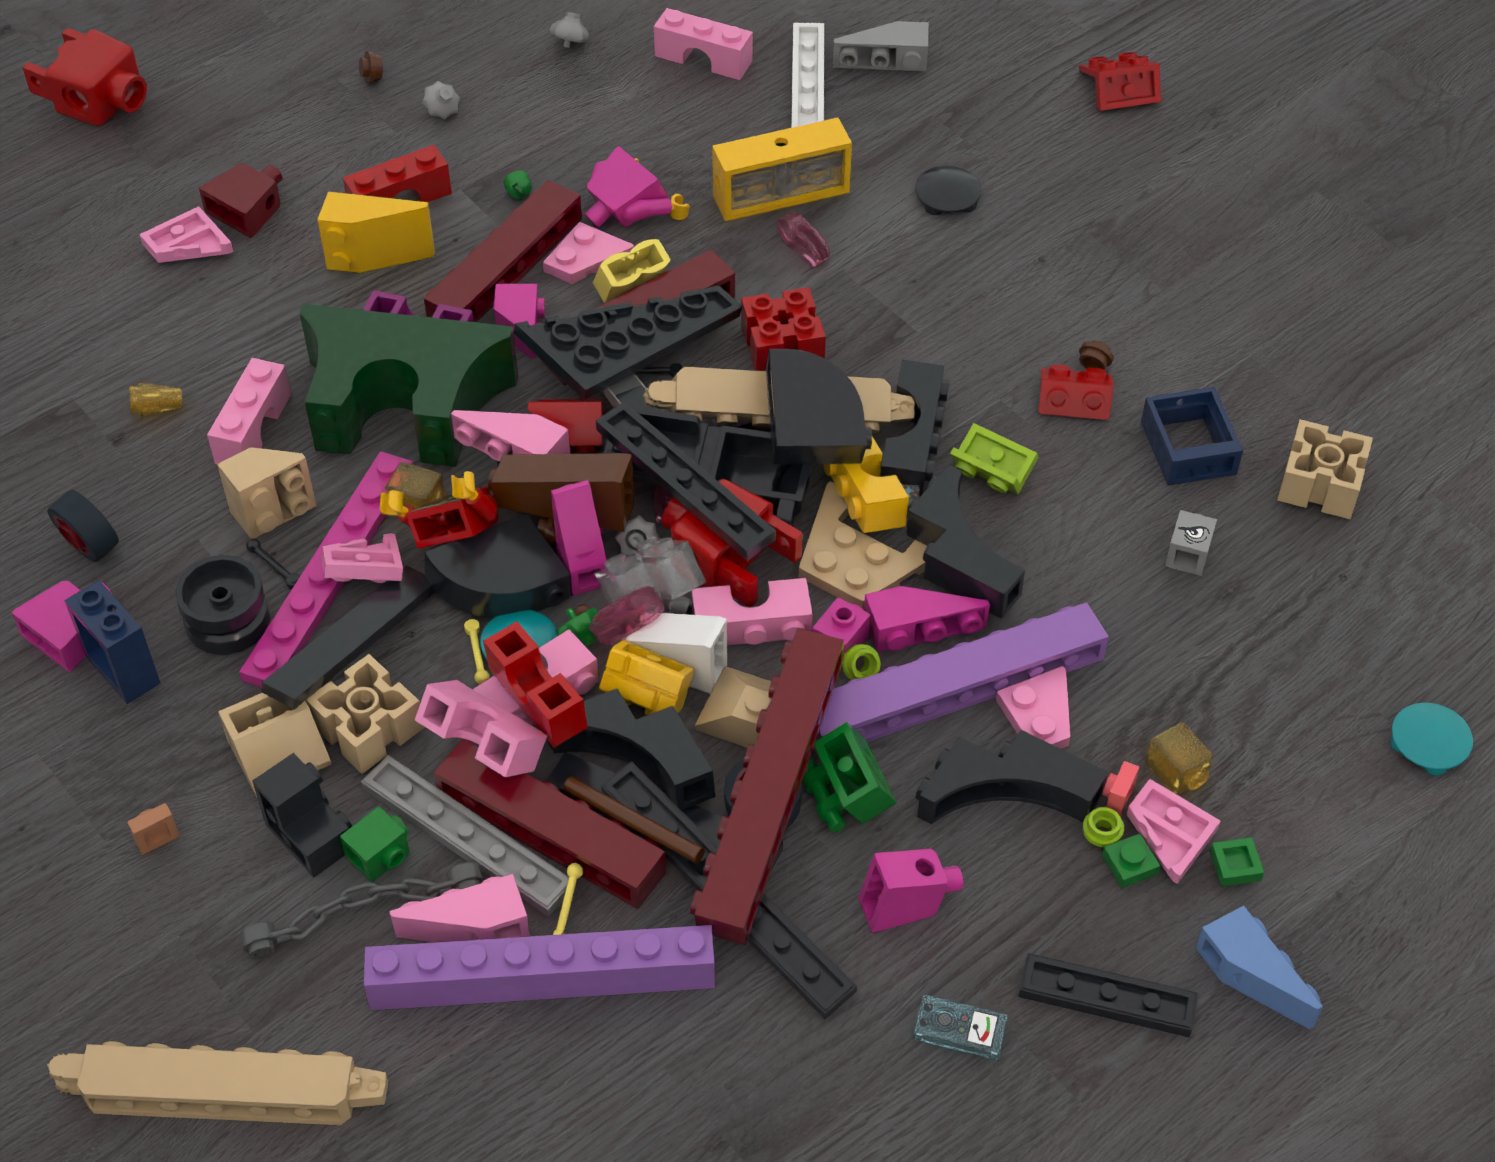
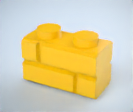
M622 640L610 650L599 690L609 692L618 689L627 705L633 703L645 708L644 712L646 715L673 706L677 713H679L684 706L688 693L687 690L690 687L695 668Z

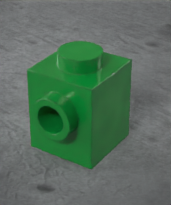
M379 806L340 835L345 858L370 882H374L386 871L397 868L410 853L407 841L409 831L406 825L398 816L392 815L390 817Z

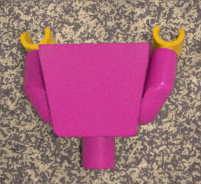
M619 146L611 153L607 160L599 161L595 164L591 179L587 184V190L596 203L584 215L597 229L610 217L614 218L623 227H628L636 221L652 216L670 215L675 220H684L688 217L690 205L687 203L683 204V196L674 194L670 201L658 178L639 163V159H634Z

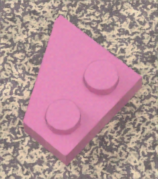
M199 206L139 234L142 245L158 263L223 255L233 252L231 241Z
M1151 779L1148 780L1127 811V817L1136 830L1141 833L1152 853L1171 880L1176 884L1180 882L1217 832L1221 822L1219 819Z

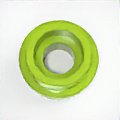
M856 644L850 647L844 654L842 664L843 672L849 680L864 679L878 674L881 666L877 651L865 644ZM861 656L864 660V665L860 670H857L856 660Z
M1099 807L1085 817L1082 830L1085 838L1090 843L1099 847H1105L1122 839L1124 823L1115 810L1108 807ZM1098 827H1104V828L1108 829L1109 831H1108V832H1104V831H1101V830H1099V829H1097V828H1098Z

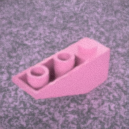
M454 410L451 413L454 438L465 446H472L488 454L496 461H501L503 455L570 454L568 429L538 414Z
M513 874L504 877H491L484 880L481 884L464 889H451L441 894V896L421 902L411 901L403 904L398 909L389 911L396 938L428 942H450L530 936L527 914Z

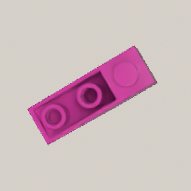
M585 480L575 484H568L562 488L551 490L557 556L571 574L570 591L572 596L608 586L607 561L589 481Z
M905 586L865 594L864 611L871 614L869 633L877 653L888 650L897 651L906 646L923 642H937L945 637L958 634L975 633L980 629L987 628L990 608L988 600Z

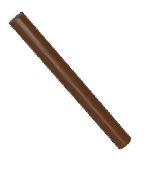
M569 777L563 787L565 792L694 863H699L703 858L705 849L574 777Z

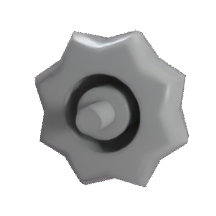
M566 12L563 19L556 21L550 27V33L556 38L564 39V47L570 48L571 41L581 43L589 39L588 31L581 24L580 15L573 12Z
M436 81L433 85L424 88V98L421 103L428 109L430 116H438L446 120L450 115L458 113L460 96L455 92L452 85Z
M640 515L628 521L625 532L618 531L614 536L619 544L620 554L630 556L636 562L644 557H654L655 549L661 542L655 523L646 521Z

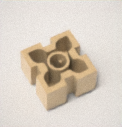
M1300 419L1277 501L1307 508L1308 502L1323 505L1321 510L1323 513L1351 519L1360 492L1373 438L1343 430L1342 437L1327 433L1329 426Z
M370 654L344 671L345 682L337 687L330 681L306 700L319 733L331 745L339 741L342 756L361 774L387 756L385 746L393 741L401 746L425 728L414 720L420 706V701L400 682L392 687L389 672Z

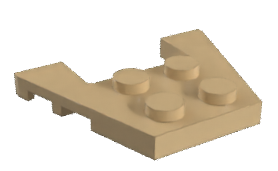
M829 481L799 565L798 577L806 578L807 582L850 604H857L864 609L865 594L899 587L900 582L914 573L918 575L923 573L925 570L923 554L927 546L914 540L910 547L904 553H901L842 523L849 515L848 506L843 497L838 496L835 483Z

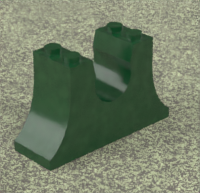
M303 304L300 311L310 364L316 368L305 399L315 451L351 454L362 438L364 424L371 416L389 408H405L413 411L421 463L457 466L463 444L454 438L451 413L454 410L480 411L493 397L506 389L516 386L519 375L513 326Z

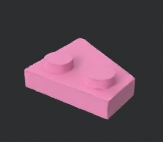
M579 222L543 261V271L573 284L585 279L591 273H597L601 263L609 256L621 252L630 253L634 248V244Z
M384 534L383 543L367 546V540L364 538L345 544L337 543L322 546L321 562L324 578H332L340 582H347L352 579H365L376 583H385L387 580L402 581L403 565L395 534Z
M1064 666L997 691L996 702L1017 734L1020 730H1023L1060 749L1069 746L1070 723L1067 677Z

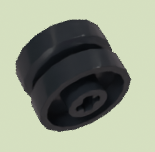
M217 555L194 563L180 576L175 589L177 605L183 617L187 636L196 647L207 653L226 655L241 652L256 644L268 627L270 614L260 573L252 563L238 556Z

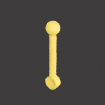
M470 619L465 622L464 628L466 634L470 635L477 669L474 679L476 683L482 684L490 679V675L484 669L478 639L480 624L477 620Z
M572 863L567 868L569 880L557 927L553 935L564 934L576 882L583 874V868L578 863Z

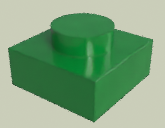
M1141 833L1103 848L1102 856L1121 888L1156 876L1159 873L1160 865Z
M1252 837L1212 843L1209 852L1221 887L1262 881L1264 870Z

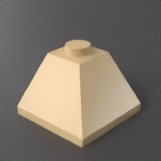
M724 666L695 724V730L746 748L749 744L755 745L759 733L756 732L759 714L762 709L768 710L772 700L768 697L771 681Z

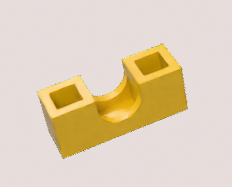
M873 436L871 449L865 450L862 464H823L826 475L831 476L835 483L838 496L843 497L851 519L857 521L863 533L905 527L909 496L896 475L880 477L883 453Z

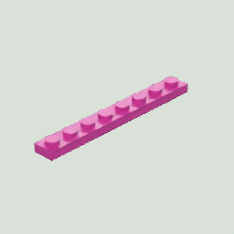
M379 452L239 671L243 682L262 688V682L305 648L345 583L333 580L332 578H324L321 562L322 546L337 543L345 544L363 538L367 540L368 546L387 516L380 512L381 493L389 494L391 490L402 492L415 471L413 461Z

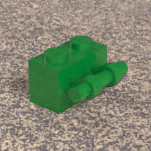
M848 722L815 742L814 746L822 764L817 766L815 760L810 758L802 781L807 791L813 793L818 804L816 811L821 821L827 823L832 833L839 832L845 827L841 817L844 809L864 824L897 804L867 740ZM830 780L836 791L832 795L827 787Z

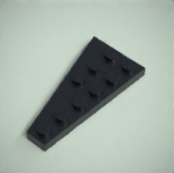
M720 286L681 292L680 298L663 301L661 297L649 298L647 304L637 306L627 302L580 311L579 316L560 320L558 315L546 317L545 322L529 325L527 321L515 323L514 334L585 400L740 317L743 306Z

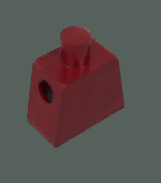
M245 163L234 166L199 187L204 212L243 235L252 238L280 207L281 202L277 184L283 180L281 172L271 164L261 172Z

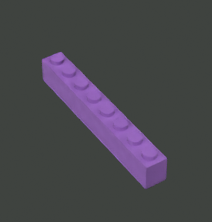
M1086 602L1074 607H1064L1057 613L1039 619H1029L1023 624L1007 630L994 631L988 636L972 642H961L951 649L934 655L926 654L916 661L899 667H888L881 673L864 679H853L843 686L834 688L816 741L848 722L867 742L996 698L997 691L1058 667L1064 666L1067 673L1102 661L1105 657L1109 636Z
M712 925L365 947L364 989L370 1010L715 988Z

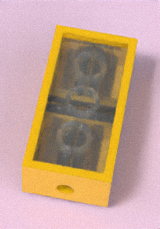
M837 117L713 145V197L724 220L730 221L850 193L852 142Z

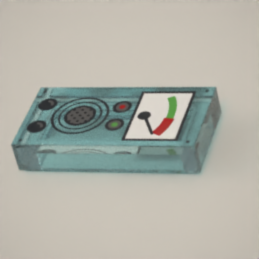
M923 994L913 1039L998 1060L1008 1015Z

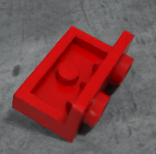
M1059 364L1050 365L1049 369L1041 368L1038 412L1047 415L1108 420L1110 418L1114 389L1112 374H1106V370L1100 368H1086L1085 372L1071 371L1069 366Z

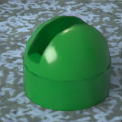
M514 171L508 174L503 181L507 193L514 199L522 200L524 199L523 195L531 193L532 183L525 171Z

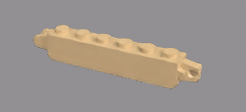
M683 367L671 381L662 380L659 382L658 380L657 382L653 381V383H650L649 388L645 389L646 391L642 396L645 405L647 404L648 407L670 409V412L695 415L700 418V422H702V419H716V424L732 426L737 425L738 421H752V426L770 427L766 371ZM848 377L860 396L864 411L865 427H871L872 433H878L879 429H882L888 423L911 421L914 418L915 402L912 397L892 393L891 386L885 379Z
M108 1041L102 1045L87 1044L85 1054H58L53 1056V1059L47 1064L50 1071L49 1075L56 1082L57 1090H60L61 1093L65 1092V1094L70 1092L71 1095H82L87 1106L94 1114L342 1125L352 1117L354 1107L384 1105L388 1088L386 1072L355 1067L352 1056H346L334 1051L325 1052L322 1055H308L290 1049L280 1050L278 1053H265L247 1047L236 1048L234 1051H221L203 1045L192 1046L190 1049H178L159 1043L148 1044L146 1047H134L120 1042Z

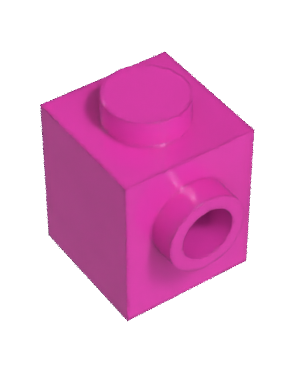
M837 597L813 626L812 632L843 639L845 654L850 647L856 644H864L869 638L871 614L865 612L859 605L850 604Z

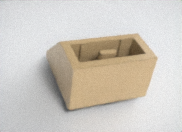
M250 447L217 464L230 513L251 539L268 533L279 525L303 515L308 510L317 506L306 457L302 453Z
M260 693L218 711L226 739L256 798L257 795L252 780L292 753H295L304 764L311 762L317 770L332 765L306 701L294 710L266 694Z

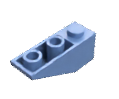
M1245 906L1202 927L1196 950L1221 982L1307 1029L1315 1027L1323 1008L1319 995L1311 985L1304 983L1294 970L1290 957L1284 951L1278 950L1268 937L1264 924L1258 918L1253 917Z

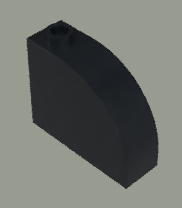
M769 349L766 378L773 464H862L865 450L871 449L872 431L871 427H865L863 405L851 380L833 363L813 353L795 349Z
M527 514L489 527L473 537L455 540L425 552V577L432 584L435 592L453 607L475 616L494 618L526 610L537 612L547 607L557 606L569 599L571 574Z

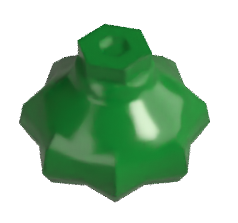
M572 607L565 611L570 621L555 630L557 636L570 630L585 647L597 641L595 630L600 619L598 610L590 608L578 616Z

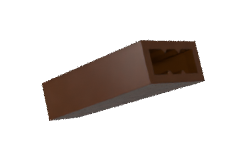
M626 453L503 455L498 468H493L490 472L488 489L493 491V497L498 503V508L554 518L551 490L588 480L599 527L625 532L635 505L632 455Z

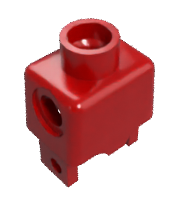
M67 28L62 32L64 44L57 49L59 56L47 69L31 62L26 63L22 67L31 93L52 101L57 113L95 126L103 125L119 110L127 113H134L139 110L147 94V83L139 74L132 47L96 29H91L87 34H83Z
M721 479L718 481L776 530V540L767 547L793 563H796L802 557L803 533L774 516L773 504L728 480ZM672 497L663 513L662 524L663 527L671 531L672 563L674 567L701 587L730 585L732 597L751 608L758 601V577L745 569L766 548L747 561L679 501Z

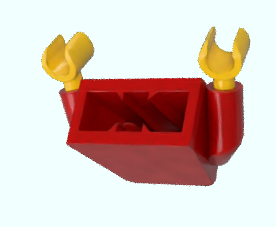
M469 471L464 472V478H457L451 475L452 494L417 509L409 504L403 506L404 493L391 490L389 494L382 492L380 496V512L383 515L398 516L401 522L411 528L418 549L473 537L498 522V503L496 499L490 494L486 486L475 488L474 473Z

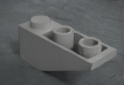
M896 21L834 39L833 68L926 71L929 22Z

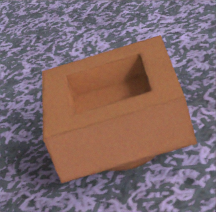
M166 803L153 809H147L137 817L127 821L135 844L142 855L180 837L172 813Z

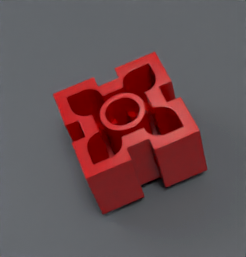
M809 287L782 291V298L771 299L769 294L741 298V306H743L741 310V328L747 347L750 346V357L755 371H766L769 349L802 350L825 359L826 335L820 318L815 317L816 306Z

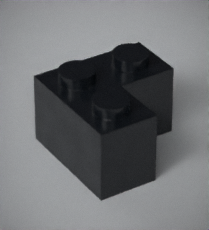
M292 753L252 780L266 826L313 878L345 856L340 835L350 829L352 825L343 812L339 810L335 813L328 806L329 801L320 788V784L323 783L322 776L311 762L304 764L295 753Z

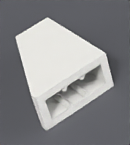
M642 612L635 625L630 624L623 636L625 641L695 668L690 687L711 694L724 666H727V619L720 616Z

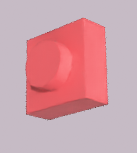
M1126 761L1123 762L1118 775L1113 773L1109 775L1102 796L1108 798L1106 807L1115 810L1120 818L1133 793L1140 768Z

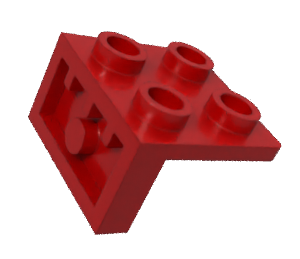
M1125 52L1118 54V59L1107 60L1106 56L1091 57L1088 59L1089 63L1079 65L1080 72L1095 77L1096 105L1100 111L1161 102L1160 63L1148 60V56H1137V52Z

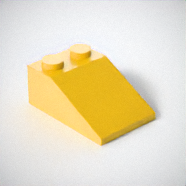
M337 192L327 193L317 221L328 270L362 273L434 257L435 246L428 202Z

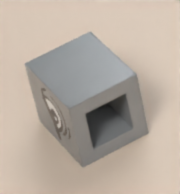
M1180 510L1170 542L1165 567L1202 576L1217 519Z

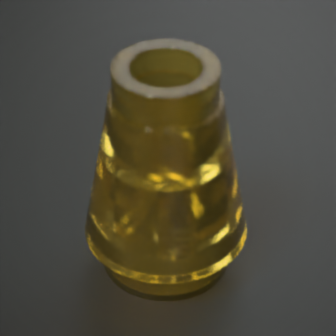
M139 381L138 385H129L131 414H140V417L182 408L181 387Z

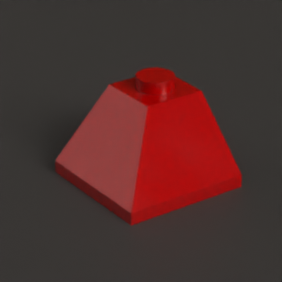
M605 398L585 400L533 399L528 402V410L532 414H538L568 429L569 445L574 446V452H596V446L604 444V436L596 429V420L605 415Z

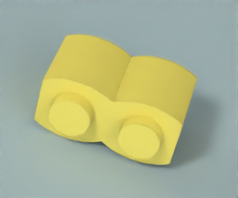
M658 239L646 240L637 244L630 253L621 252L606 258L598 269L593 285L605 303L663 274L671 259Z

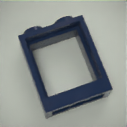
M1215 387L1146 397L1141 423L1167 485L1237 475L1243 449ZM1204 419L1214 444L1173 450L1163 425Z
M100 580L64 600L86 658L126 704L161 684L142 627Z

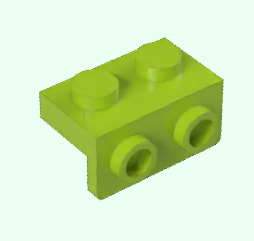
M975 423L971 426L960 448H953L950 452V456L956 465L955 468L962 471L963 475L969 478H974L975 475L988 480L986 484L989 487L1003 494H1006L1007 490L1018 495L1039 459L1037 452Z

